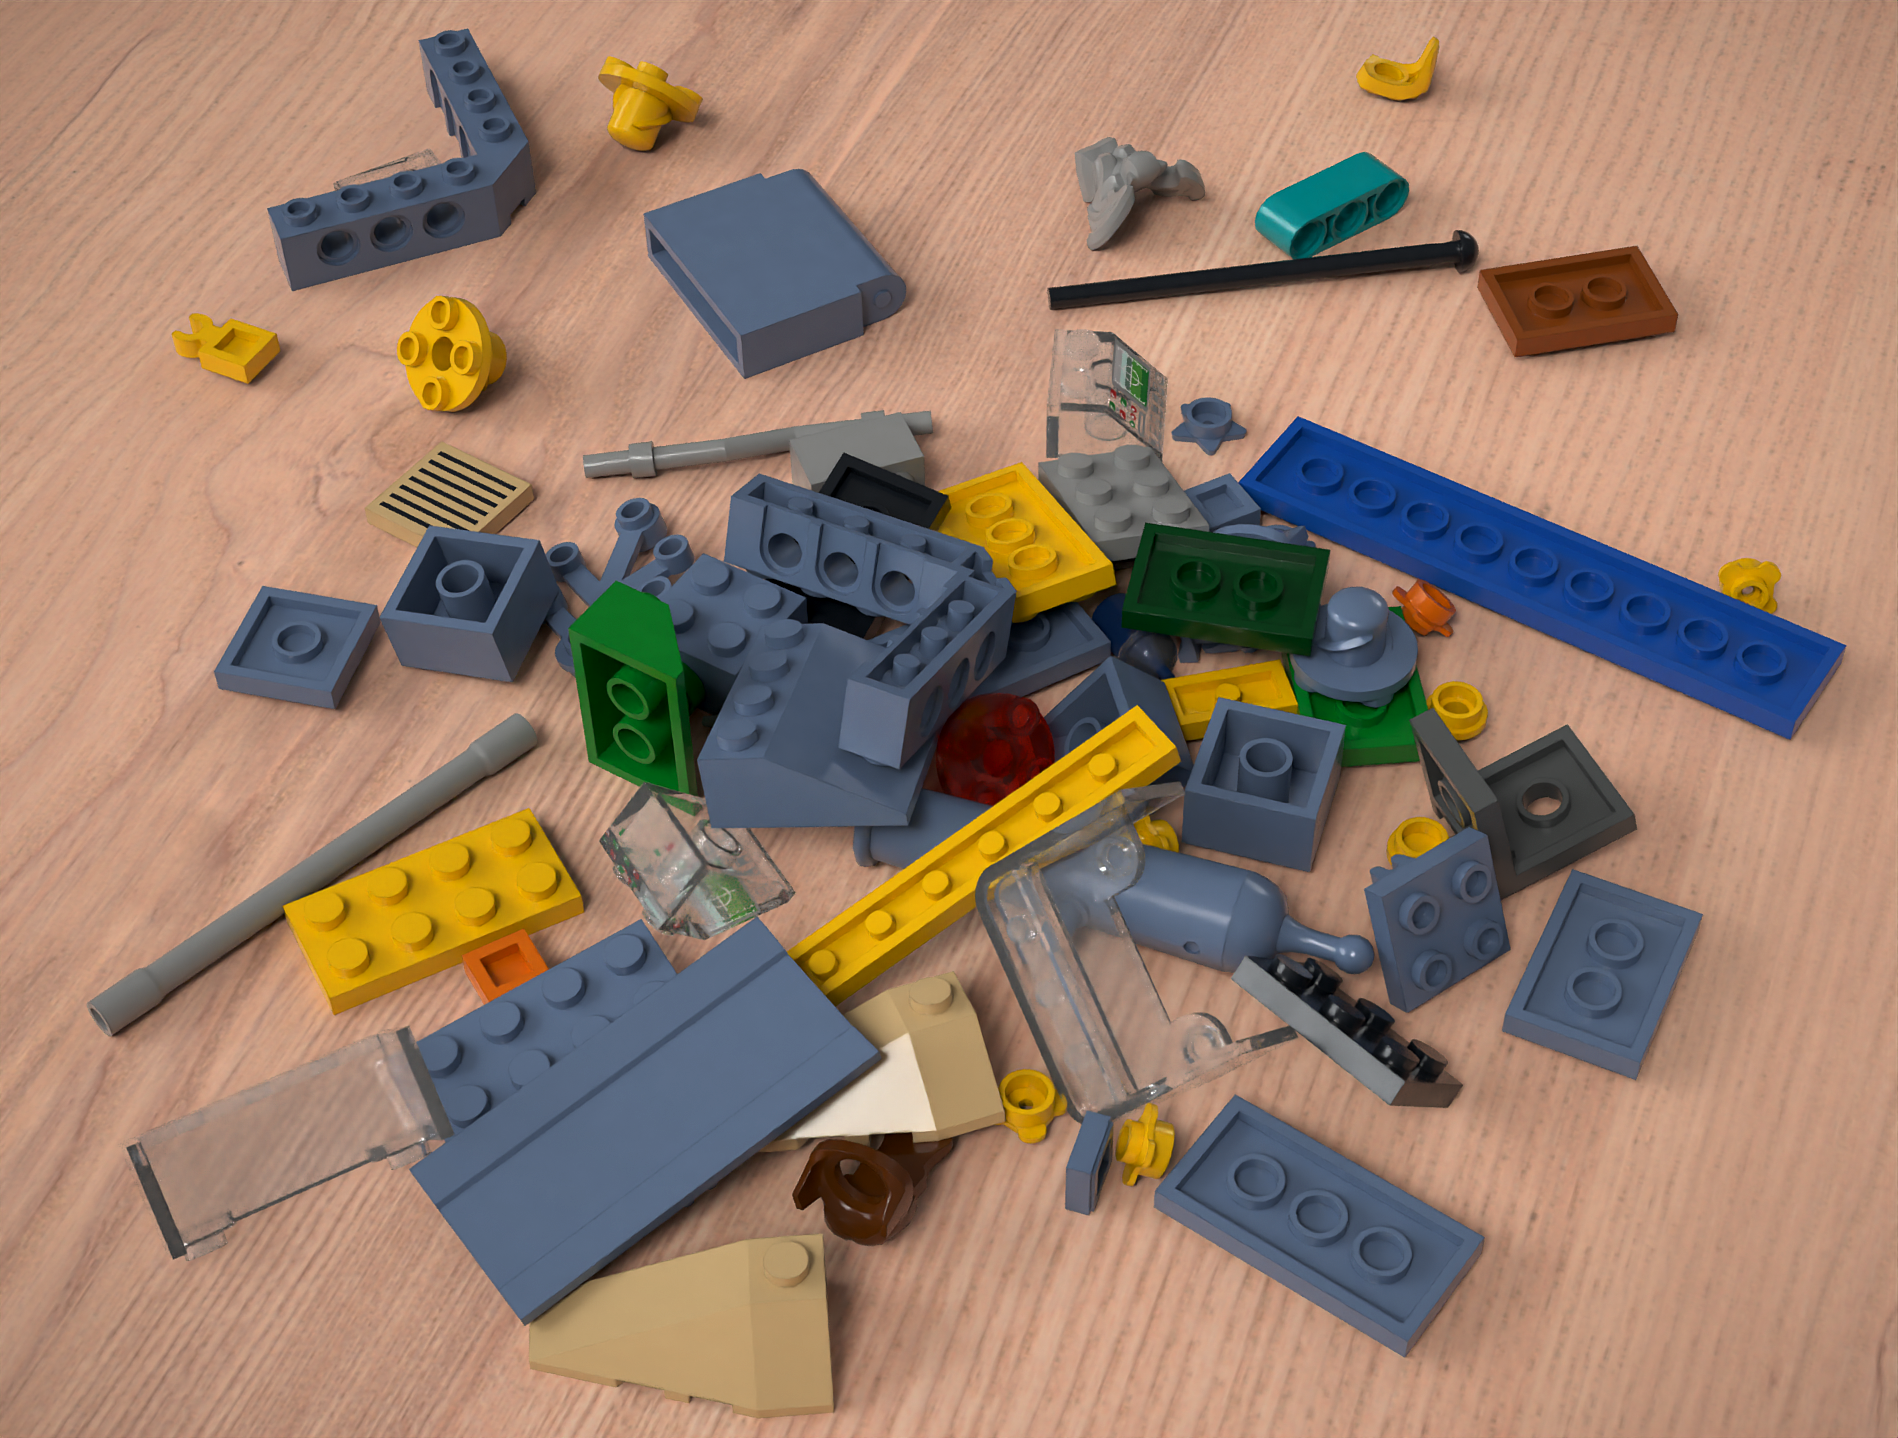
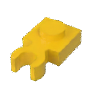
M192 313L189 316L193 334H185L176 330L172 333L175 350L179 355L187 358L199 357L203 369L247 384L281 351L277 333L232 318L222 327L213 325L210 317L204 314Z

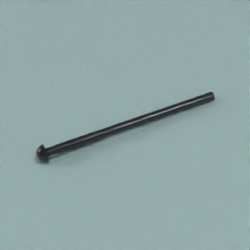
M1455 230L1452 241L1446 243L1421 244L1050 287L1047 289L1050 310L1423 267L1442 262H1453L1457 272L1460 273L1467 271L1475 264L1479 254V247L1476 239L1470 233L1463 230Z

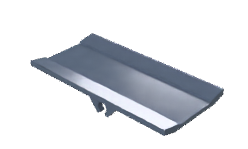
M757 916L409 1170L524 1326H526L683 1207L691 1206L694 1203V1199L707 1189L715 1188L718 1181L882 1058L880 1052L848 1022L788 955L783 946Z

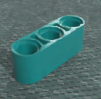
M1361 152L1271 195L1261 205L1256 214L1255 228L1261 235L1292 259L1309 258L1394 216L1407 200L1409 183L1371 153Z

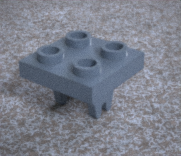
M1471 827L1459 832L1417 858L1401 854L1392 856V870L1380 866L1370 869L1373 884L1366 887L1364 891L1388 998L1391 1005L1406 1013L1511 950L1488 835Z

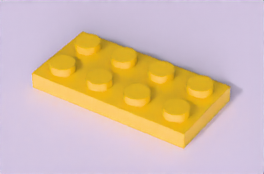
M1023 462L938 491L949 496L951 510L937 532L985 548L993 559V574L996 578H1007L1017 591L1012 616L1013 623L1028 621L1039 612L1067 602L1086 600L1096 592L1116 585L1113 563Z
M530 808L283 905L286 921L333 1015L463 963L461 955L523 928L529 936L584 913L582 895Z

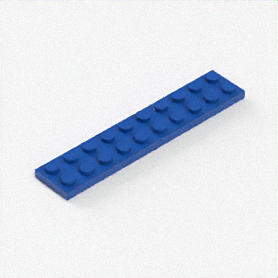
M1299 416L1238 482L1264 512L1294 525L1305 526L1306 530L1416 578L1425 580L1432 585L1791 740L1842 663L1846 649L1845 644Z

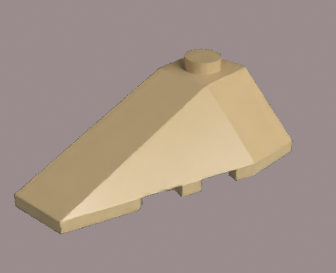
M954 971L934 977L922 978L913 983L888 989L843 1014L848 1022L880 1052L882 1059L758 1152L798 1150L810 1138L845 1136L847 1141L869 1146L871 1135L912 1132L913 1143L935 1142L1006 1122L1005 1110L976 1012Z
M823 1233L745 1239L583 1282L530 1322V1369L611 1387H618L624 1382L664 1390L666 1399L690 1403L692 1397L732 1405L733 1413L754 1418L834 1413Z

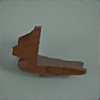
M912 1132L885 1134L878 1150L847 1140L827 1139L822 1141L811 1152L805 1169L792 1193L796 1209L804 1210L821 1197L824 1205L825 1223L834 1235L844 1240H853L859 1245H882L910 1224L917 1209L916 1200L927 1188L926 1178L933 1167L951 1151L953 1139L951 1137L935 1142L913 1143ZM850 1159L861 1163L853 1175L845 1174L843 1176L840 1161Z

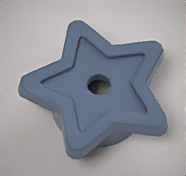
M1206 397L1196 399L1190 404L1181 405V414L1184 422L1171 433L1174 441L1197 443L1207 455L1212 456L1216 454L1222 442L1243 439L1247 430L1232 421V410L1229 403L1220 399Z

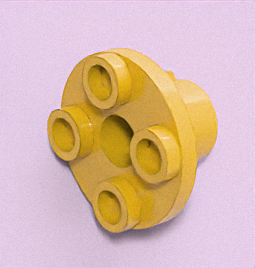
M608 56L598 76L599 81L614 93V111L607 125V131L615 141L633 150H650L656 141L662 125L671 122V120L687 123L693 122L703 98L690 89L682 86L674 87L666 83L668 78L667 72L643 61H640L637 69L620 59Z
M435 296L418 312L411 324L410 330L400 336L397 344L398 359L406 366L407 377L414 394L419 399L423 408L433 411L456 412L468 407L477 399L481 391L486 390L487 385L493 384L502 376L507 362L506 347L502 339L496 333L489 331L485 318L474 304L457 297Z

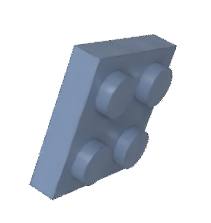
M262 586L214 670L218 688L336 709L381 623L377 605Z

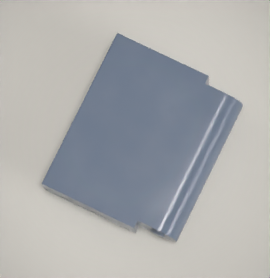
M792 169L766 179L759 173L643 214L648 257L744 379L863 336V327L893 315L900 308L906 296V285L902 278L815 178L803 169Z

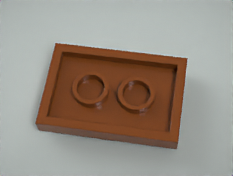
M1638 246L1489 268L1479 272L1477 288L1514 357L1675 332L1678 313Z

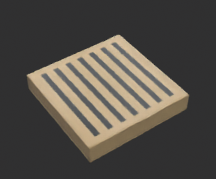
M441 441L365 507V513L369 524L418 547L429 525L496 534L534 500L532 484Z

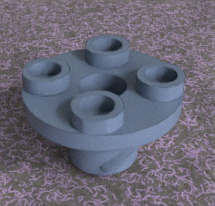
M1348 587L1336 592L1328 604L1320 607L1311 656L1290 653L1289 655L1291 665L1295 671L1294 680L1301 689L1308 692H1318L1337 700L1360 702L1365 706L1376 708L1390 703L1394 693L1404 687L1411 679L1416 668L1418 644L1409 625L1388 609L1387 602L1379 593L1365 587Z

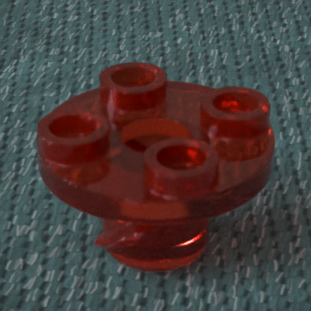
M984 693L963 702L944 724L936 750V769L943 792L992 806L1055 763L1052 734L1037 704L1031 699L1008 693Z

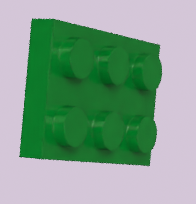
M1401 606L1388 607L1390 611L1405 621ZM1281 652L1285 673L1298 702L1297 714L1346 725L1341 767L1420 761L1409 721L1428 710L1417 665L1411 679L1404 687L1394 693L1391 702L1385 706L1375 708L1365 706L1360 702L1337 700L1318 692H1308L1301 689L1294 680L1295 671L1291 665L1289 653Z

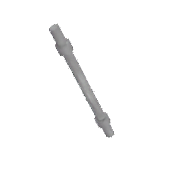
M884 410L861 413V419L794 426L717 440L654 447L653 441L629 444V450L583 455L584 472L586 478L632 473L633 478L657 476V470L720 463L790 451V439L885 416ZM931 410L902 414L913 436L933 433Z

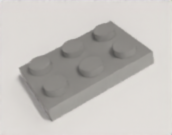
M1123 445L1116 448L1114 452L1094 455L1067 453L1060 456L1058 460L1038 463V480L1111 562L1136 558L1145 522L1209 532L1210 525L1151 447Z

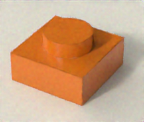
M524 928L461 955L465 973L484 1005L549 970Z

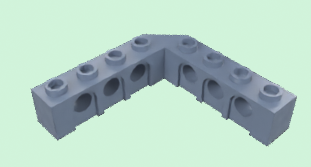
M468 28L459 31H443L434 37L418 40L427 92L435 108L441 107L449 136H456L459 142L461 158H453L445 163L415 171L398 172L391 177L360 185H347L337 191L309 198L292 199L285 204L267 208L278 259L292 291L501 237L511 225L510 214L519 204L526 206L536 194L529 141Z
M759 473L731 496L724 562L744 568L748 573L762 579H776L800 587L804 593L819 598L829 597L856 606L863 614L875 617L885 616L910 625L900 636L893 634L888 639L887 649L872 663L865 661L848 677L838 748L860 755L871 764L900 769L1006 658L1016 589L1007 578H996L992 572L993 559L982 546ZM903 574H905L912 581V583H910Z

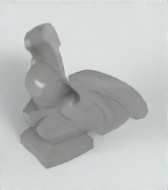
M1112 137L1102 139L1091 146L1075 152L1076 172L1084 202H1092L1087 207L1091 230L1087 238V246L1090 250L1098 249L1113 236L1130 212L1135 202L1134 193L1139 190L1148 188L1152 190L1153 194L1158 196H1186L1190 200H1200L1205 196V185L1201 174L1188 161L1179 159L1175 165L1168 166L1167 162L1157 160L1149 151H1136L1131 144L1118 146L1116 139Z

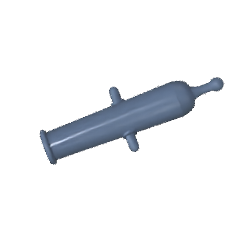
M922 788L908 826L854 827L853 851L856 862L860 866L868 867L875 866L880 861L905 869L993 806ZM1118 806L1102 817L1097 828L1084 830L991 896L992 898L1051 916L1052 918L1044 932L1042 941L1044 947L1052 953L1064 951L1075 930L1085 927L1222 972L1234 973L1245 955L1274 959L1278 953H1303L1335 962L1337 967L1347 974L1365 972L1374 961L1373 946L1368 939L1360 935L1337 937L1308 928L1289 915L1287 897L1283 891L1271 880L1257 872L1121 838L1130 819L1127 810L1121 806Z

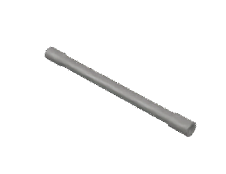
M518 713L513 714L473 741L466 751L147 967L136 969L87 1002V1008L100 1029L111 1037L158 1005L166 994L285 914L283 905L317 892L485 776L495 774L533 748L538 742L534 729L522 715Z

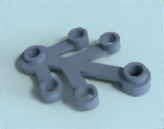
M633 498L624 502L617 509V518L614 526L619 538L600 582L586 568V562L575 543L563 542L557 544L546 553L555 580L565 582L588 607L615 581L621 582L640 592L650 593L660 599L672 587L668 577L686 571L694 563L695 556L687 538L678 534L666 537L668 529L660 510L655 504L649 503L647 499ZM654 548L653 554L656 559L630 575L639 552ZM559 588L542 624H547L561 639L555 648V657L560 667L575 677L568 628L577 619L567 611V601Z

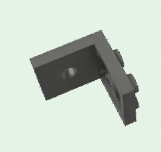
M1434 708L1409 720L1433 811L1439 819L1443 817L1446 819L1455 835L1468 827L1488 835L1501 900L1637 830L1635 814L1568 724L1477 771ZM1549 797L1561 802L1560 807L1548 815H1534L1527 811L1528 806L1540 798Z

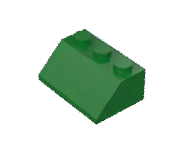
M615 581L568 628L588 761L692 812L699 805L684 670L670 607L650 593L640 592L621 582Z

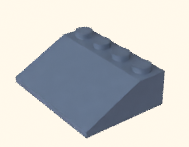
M784 619L769 625H762L697 759L711 829L908 826L945 722L900 769L871 764L860 755L838 748L847 679L865 661L872 663L887 648L824 623L801 624L797 620Z

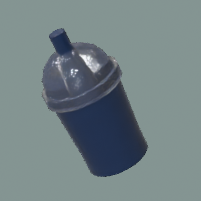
M1118 593L1104 599L1095 609L1092 620L1111 641V652L1117 659L1159 680L1175 678L1172 672L1177 663V642L1173 635L1121 628L1122 608L1126 594Z

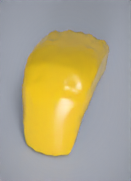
M1433 36L1418 61L1411 64L1394 62L1372 54L1356 74L1357 83L1361 89H1365L1368 93L1381 95L1388 99L1397 101L1416 99L1422 93L1427 92L1431 84L1440 48L1438 38Z

